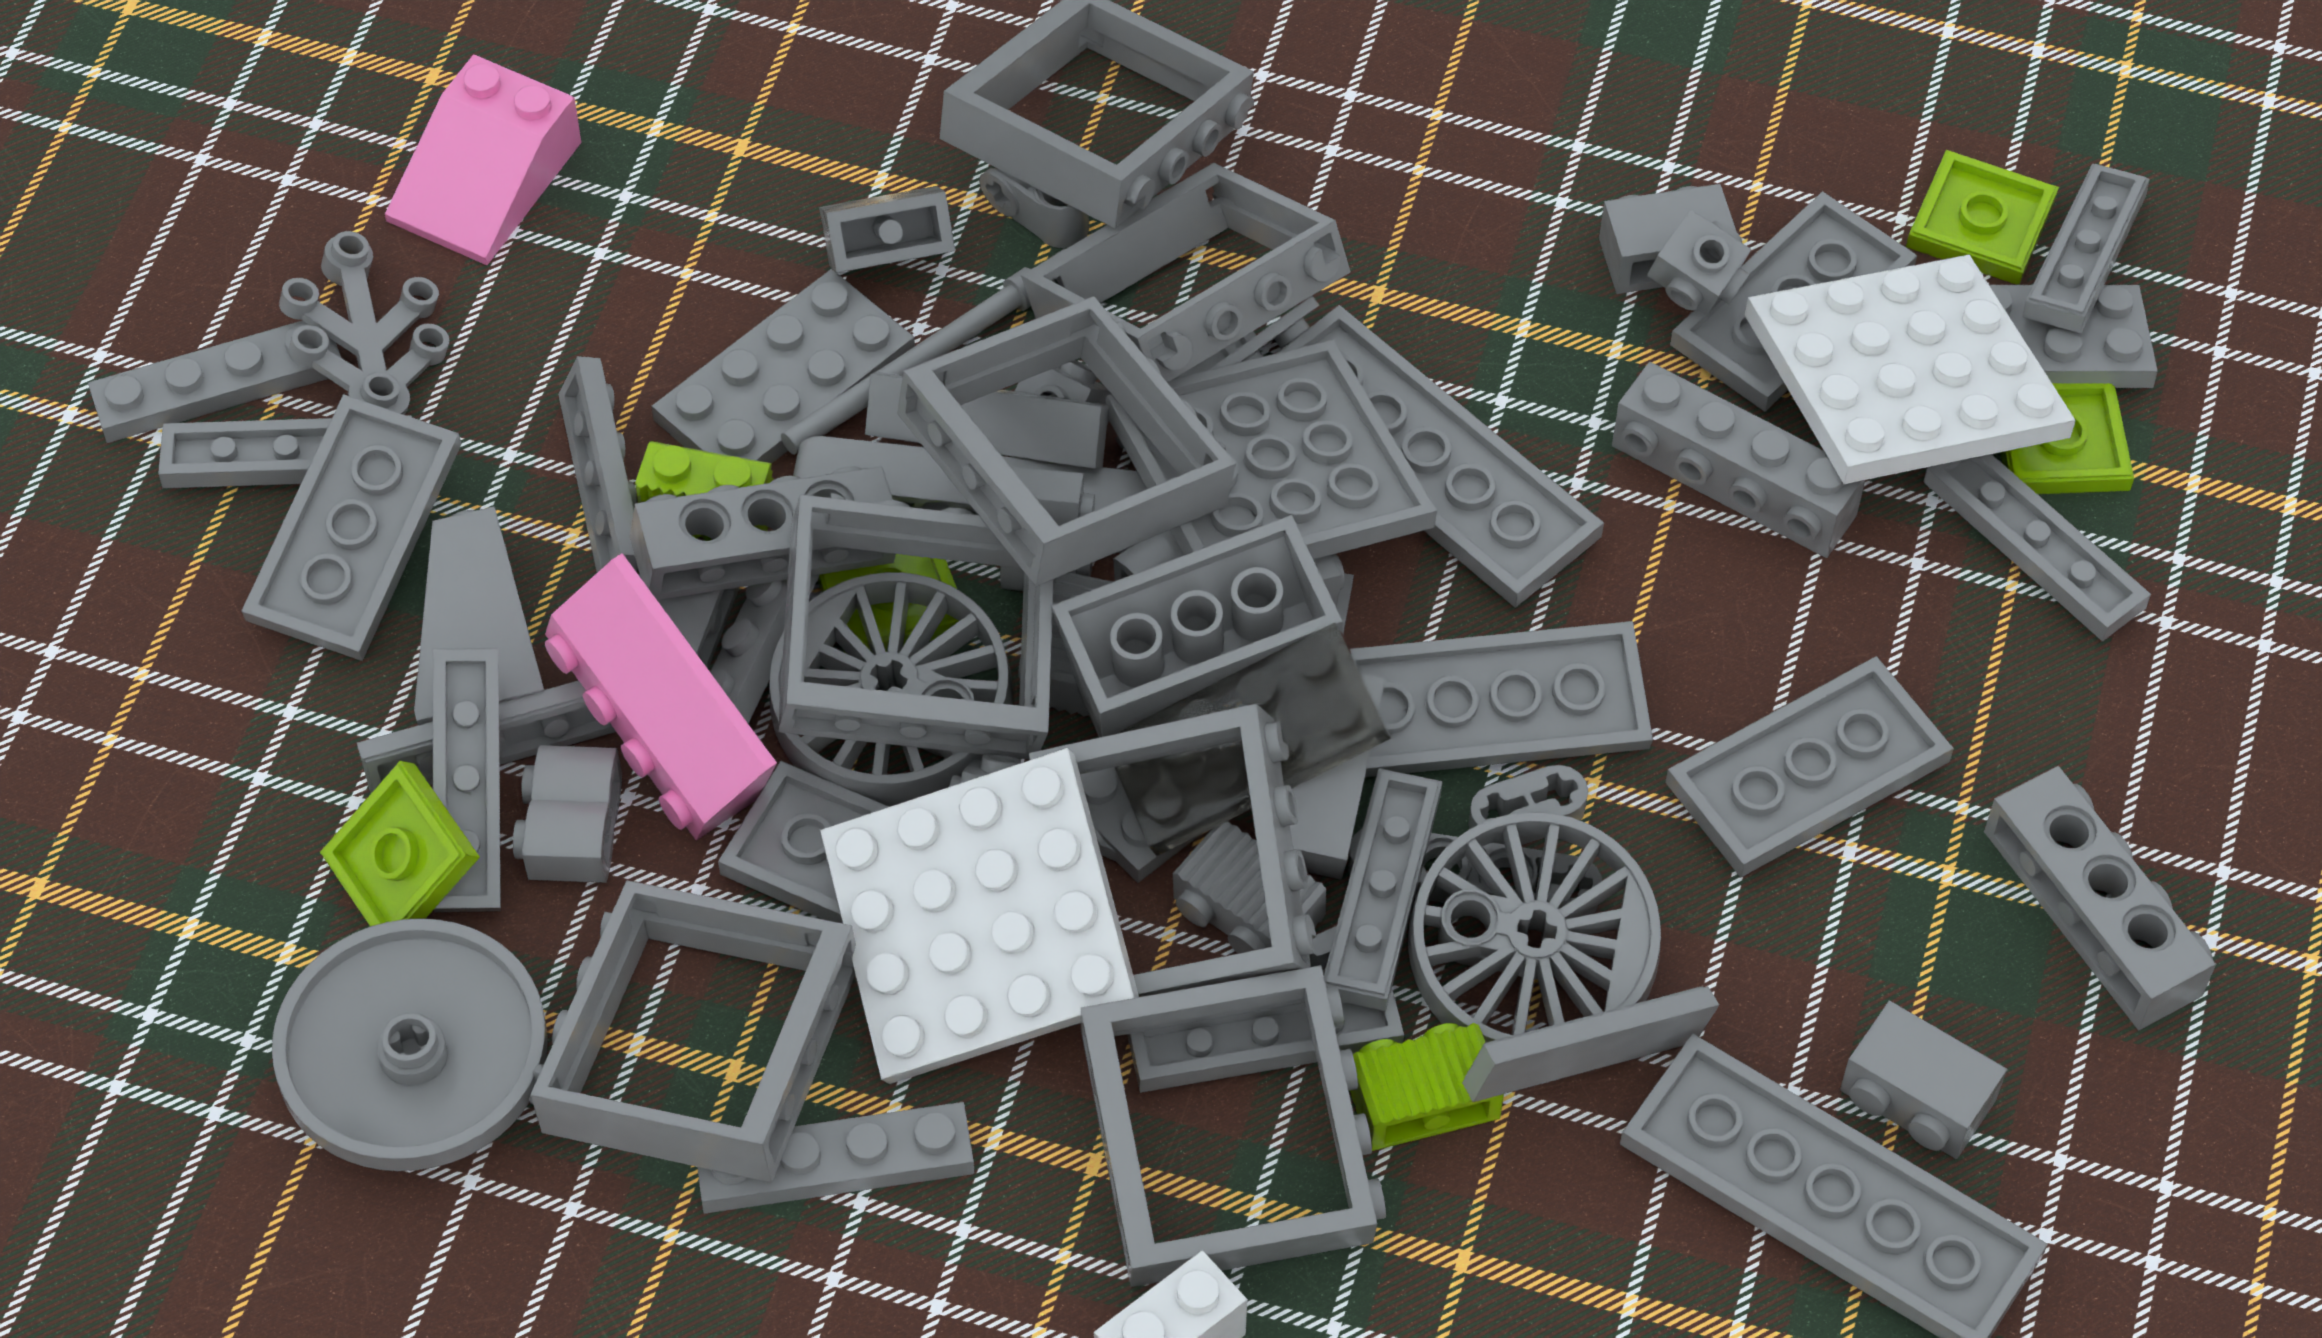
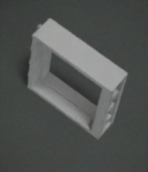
M1062 0L944 90L939 139L1116 229L1138 209L1144 210L1151 199L1169 183L1175 184L1178 182L1185 170L1199 158L1209 156L1216 148L1218 142L1234 129L1239 130L1242 128L1243 122L1247 119L1248 110L1254 106V99L1250 97L1254 71L1110 0ZM1086 48L1194 101L1117 165L1008 109Z
M1212 163L1152 198L1144 210L1138 209L1116 229L1109 225L1104 226L1022 274L1021 277L1033 313L1037 319L1093 296L1099 303H1102L1227 228L1272 249L1269 253L1141 329L1107 311L1116 323L1119 321L1122 323L1127 336L1144 356L1151 358L1157 364L1162 377L1168 383L1349 274L1351 271L1336 220L1216 163ZM1213 186L1214 193L1212 195L1214 200L1209 202L1205 190ZM1056 278L1058 284H1056L1052 280ZM1161 334L1163 343L1150 350L1148 341Z
M1094 296L903 371L898 416L1035 586L1227 505L1236 463L1226 452V445L1213 437L1197 418L1192 405L1187 400L1181 399L1162 377L1157 364L1151 358L1144 356L1127 336L1120 321L1116 323ZM1081 358L1180 476L1058 526L961 405Z
M834 493L830 494V498L800 494L791 523L778 732L974 754L995 753L1021 759H1030L1029 753L1040 751L1047 737L1049 727L1052 639L1051 605H1053L1054 579L1035 586L1024 572L1019 705L804 682L813 544L1014 568L1021 567L981 517L973 515V513L966 509L946 508L938 511L912 508L906 503L896 500L870 503L846 500L844 497Z
M1257 704L1029 753L1030 760L1068 748L1075 754L1079 773L1085 774L1242 740L1272 947L1133 975L1139 997L1311 967L1309 954L1314 953L1312 938L1317 937L1310 915H1303L1300 890L1306 889L1308 886L1307 870L1301 851L1299 849L1293 850L1290 825L1298 823V809L1291 786L1284 785L1280 762L1288 760V745L1282 739L1280 721L1275 722Z
M627 880L613 912H604L600 929L601 938L593 956L585 957L580 965L576 983L577 992L569 1010H562L557 1016L552 1035L553 1045L544 1065H537L532 1072L535 1085L530 1094L529 1102L534 1105L541 1132L772 1183L856 976L852 962L856 946L852 925ZM648 939L806 971L742 1127L581 1094Z
M1321 965L1081 1007V1034L1130 1287L1162 1281L1202 1250L1223 1271L1374 1242L1377 1220L1386 1218L1385 1201L1380 1180L1378 1178L1368 1180L1363 1155L1372 1153L1369 1126L1364 1113L1353 1114L1349 1091L1358 1089L1355 1062L1351 1049L1341 1051L1339 1049L1335 1027L1344 1025L1341 998L1337 986L1326 987ZM1305 1003L1349 1209L1155 1244L1114 1036Z

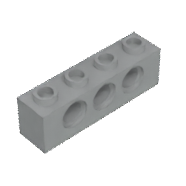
M849 466L826 475L806 478L783 476L767 484L740 488L735 485H723L707 493L681 497L663 494L652 497L646 502L635 503L630 540L640 577L657 600L788 580L791 523L800 494L830 498V494L834 493L844 497L846 500L870 503L893 500L883 466L866 469ZM765 525L774 531H763L754 526ZM692 535H705L713 540L702 541L692 537ZM813 544L811 576L894 563L896 554Z
M2056 766L1994 798L1984 833L2138 1031L2203 996L2216 966L2208 944L2198 933L2190 932L2174 912L2166 891L2158 883L2150 881L2133 860V855L2127 842L2121 835L2108 829L2094 811L2092 800L2083 787L2073 784L2062 769ZM2055 841L2068 843L2074 848L2062 847ZM2093 890L2107 892L2113 898L2102 897ZM2133 940L2144 941L2150 944L2153 948L2141 947L2137 945Z

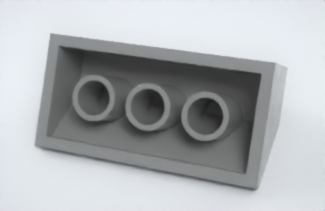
M1292 515L1051 605L1079 694L1099 738L1173 721L1306 670L1309 662L1322 664L1342 656L1343 621Z

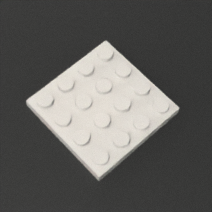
M1970 255L1748 297L1744 314L1843 484L2071 437L2075 424L2073 415Z
M1068 748L820 830L843 924L852 925L856 946L852 962L881 1080L886 1083L892 1084L1081 1023V1007L1139 997L1075 754Z

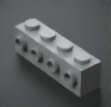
M1650 361L1618 403L1612 447L1825 558H1828L1857 516L1865 480L1843 484L1825 451Z

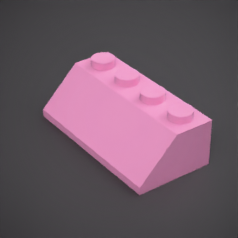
M621 553L607 563L551 614L545 633L548 638L545 641V647L556 666L565 674L572 671L586 691L583 693V699L594 718L604 726L610 723L624 742L621 745V751L633 771L642 778L648 775L662 793V796L659 797V802L671 823L680 830L686 827L697 841L756 801L766 786L777 762L632 565Z

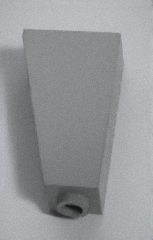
M495 506L476 511L464 510L453 514L451 517L432 521L414 705L418 725L433 721L432 649L499 648V703L544 691Z

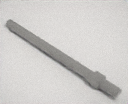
M1027 267L1022 268L1004 280L1003 289L875 373L881 372L903 376L904 370L950 353L1015 309L1021 311L1031 307L1021 275L1031 269ZM870 376L783 432L781 439L786 449L795 455L798 453L800 443L805 439L813 436H824L868 407Z

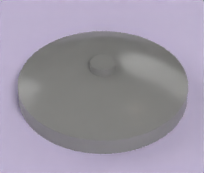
M403 919L374 925L343 938L323 951L301 972L288 990L279 1009L273 1031L272 1058L277 1083L287 1109L295 1122L314 1142L331 1154L363 1167L389 1171H413L438 1167L467 1157L494 1141L517 1120L529 1104L530 1094L535 1085L532 1072L537 1065H544L546 1061L548 1034L541 999L531 976L514 954L501 943L480 931L454 922L436 919Z

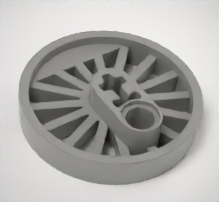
M886 572L869 574L844 581L827 589L809 602L804 682L1013 705L1012 674L1001 637L982 608L956 588L936 579L917 574ZM894 602L888 652H885L870 605ZM908 604L927 606L904 644ZM856 609L858 610L870 650L846 625ZM945 614L959 621L928 644ZM783 632L773 654L770 668V712L778 741L786 756L795 767L891 807L948 788L953 775L962 776L963 770L973 759L982 760L983 754L921 748L945 759L924 768L917 747L902 746L910 772L887 775L891 744L876 743L872 774L851 770L867 742L845 740L836 757L831 762L820 756L818 752L835 741L836 738L808 735L800 738L798 734L778 732L784 644ZM976 636L985 645V647L950 656ZM835 642H837L845 650L846 653L833 648ZM996 668L998 673V681L958 679Z
M1522 812L1496 817L1478 824L1456 838L1441 852L1426 874L1413 904L1408 930V953L1416 985L1429 1009L1441 1024L1455 1023L1462 1027H1468L1472 1023L1479 1024L1485 1043L1525 1033L1534 980L1538 979L1549 1026L1564 1022L1554 977L1584 1017L1603 1012L1574 971L1607 991L1604 1012L1646 1001L1656 978L1661 947L1660 917L1654 893L1645 874L1631 855L1614 839L1590 824L1572 817L1545 812ZM1520 836L1545 837L1535 898L1522 851ZM1504 839L1517 894L1483 850L1482 846ZM1558 839L1580 846L1584 849L1552 899L1548 901ZM1466 856L1494 895L1482 891L1451 872L1450 869ZM1596 857L1603 860L1615 871V873L1566 904ZM1437 886L1451 894L1443 908L1428 905ZM1624 888L1621 909L1582 916ZM1462 916H1472L1479 919L1487 931L1476 938H1467L1457 933L1452 923ZM1424 925L1438 927V945L1425 947ZM1617 929L1616 940L1590 935ZM1529 930L1542 932L1540 948L1528 946L1527 935ZM1587 955L1612 959L1611 970ZM1453 961L1462 965L1473 966L1444 986H1441L1431 967ZM1497 971L1503 972L1474 1017L1464 1012L1453 1001ZM1520 976L1521 981L1512 1034H1506L1486 1026L1516 978Z

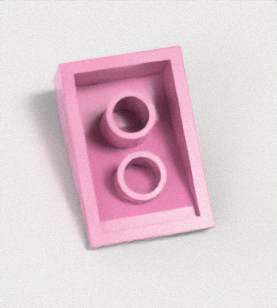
M473 54L442 93L385 212L386 222L488 265L581 144L575 97Z

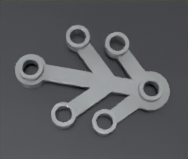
M352 231L341 232L327 242L321 269L328 280L342 286L349 321L318 301L319 291L314 283L304 278L289 279L282 287L279 307L286 316L303 320L309 324L299 326L293 331L289 355L295 363L305 367H312L347 390L348 396L404 415L410 402V393L407 387L429 365H436L444 360L449 345V335L442 327L435 324H422L418 326L413 332L410 351L387 371L383 353L419 318H426L433 314L439 290L429 279L423 277L408 279L403 285L399 302L376 323L367 283L373 260V251L366 238L361 234ZM293 296L302 297V298H304L306 301H298V300L293 299L292 297H293ZM412 296H421L426 300H418ZM329 338L356 355L359 369L327 350ZM422 342H430L437 347H429ZM304 343L311 344V345L315 346L316 348H314V349L306 348V347H304V346L301 345V344H304Z

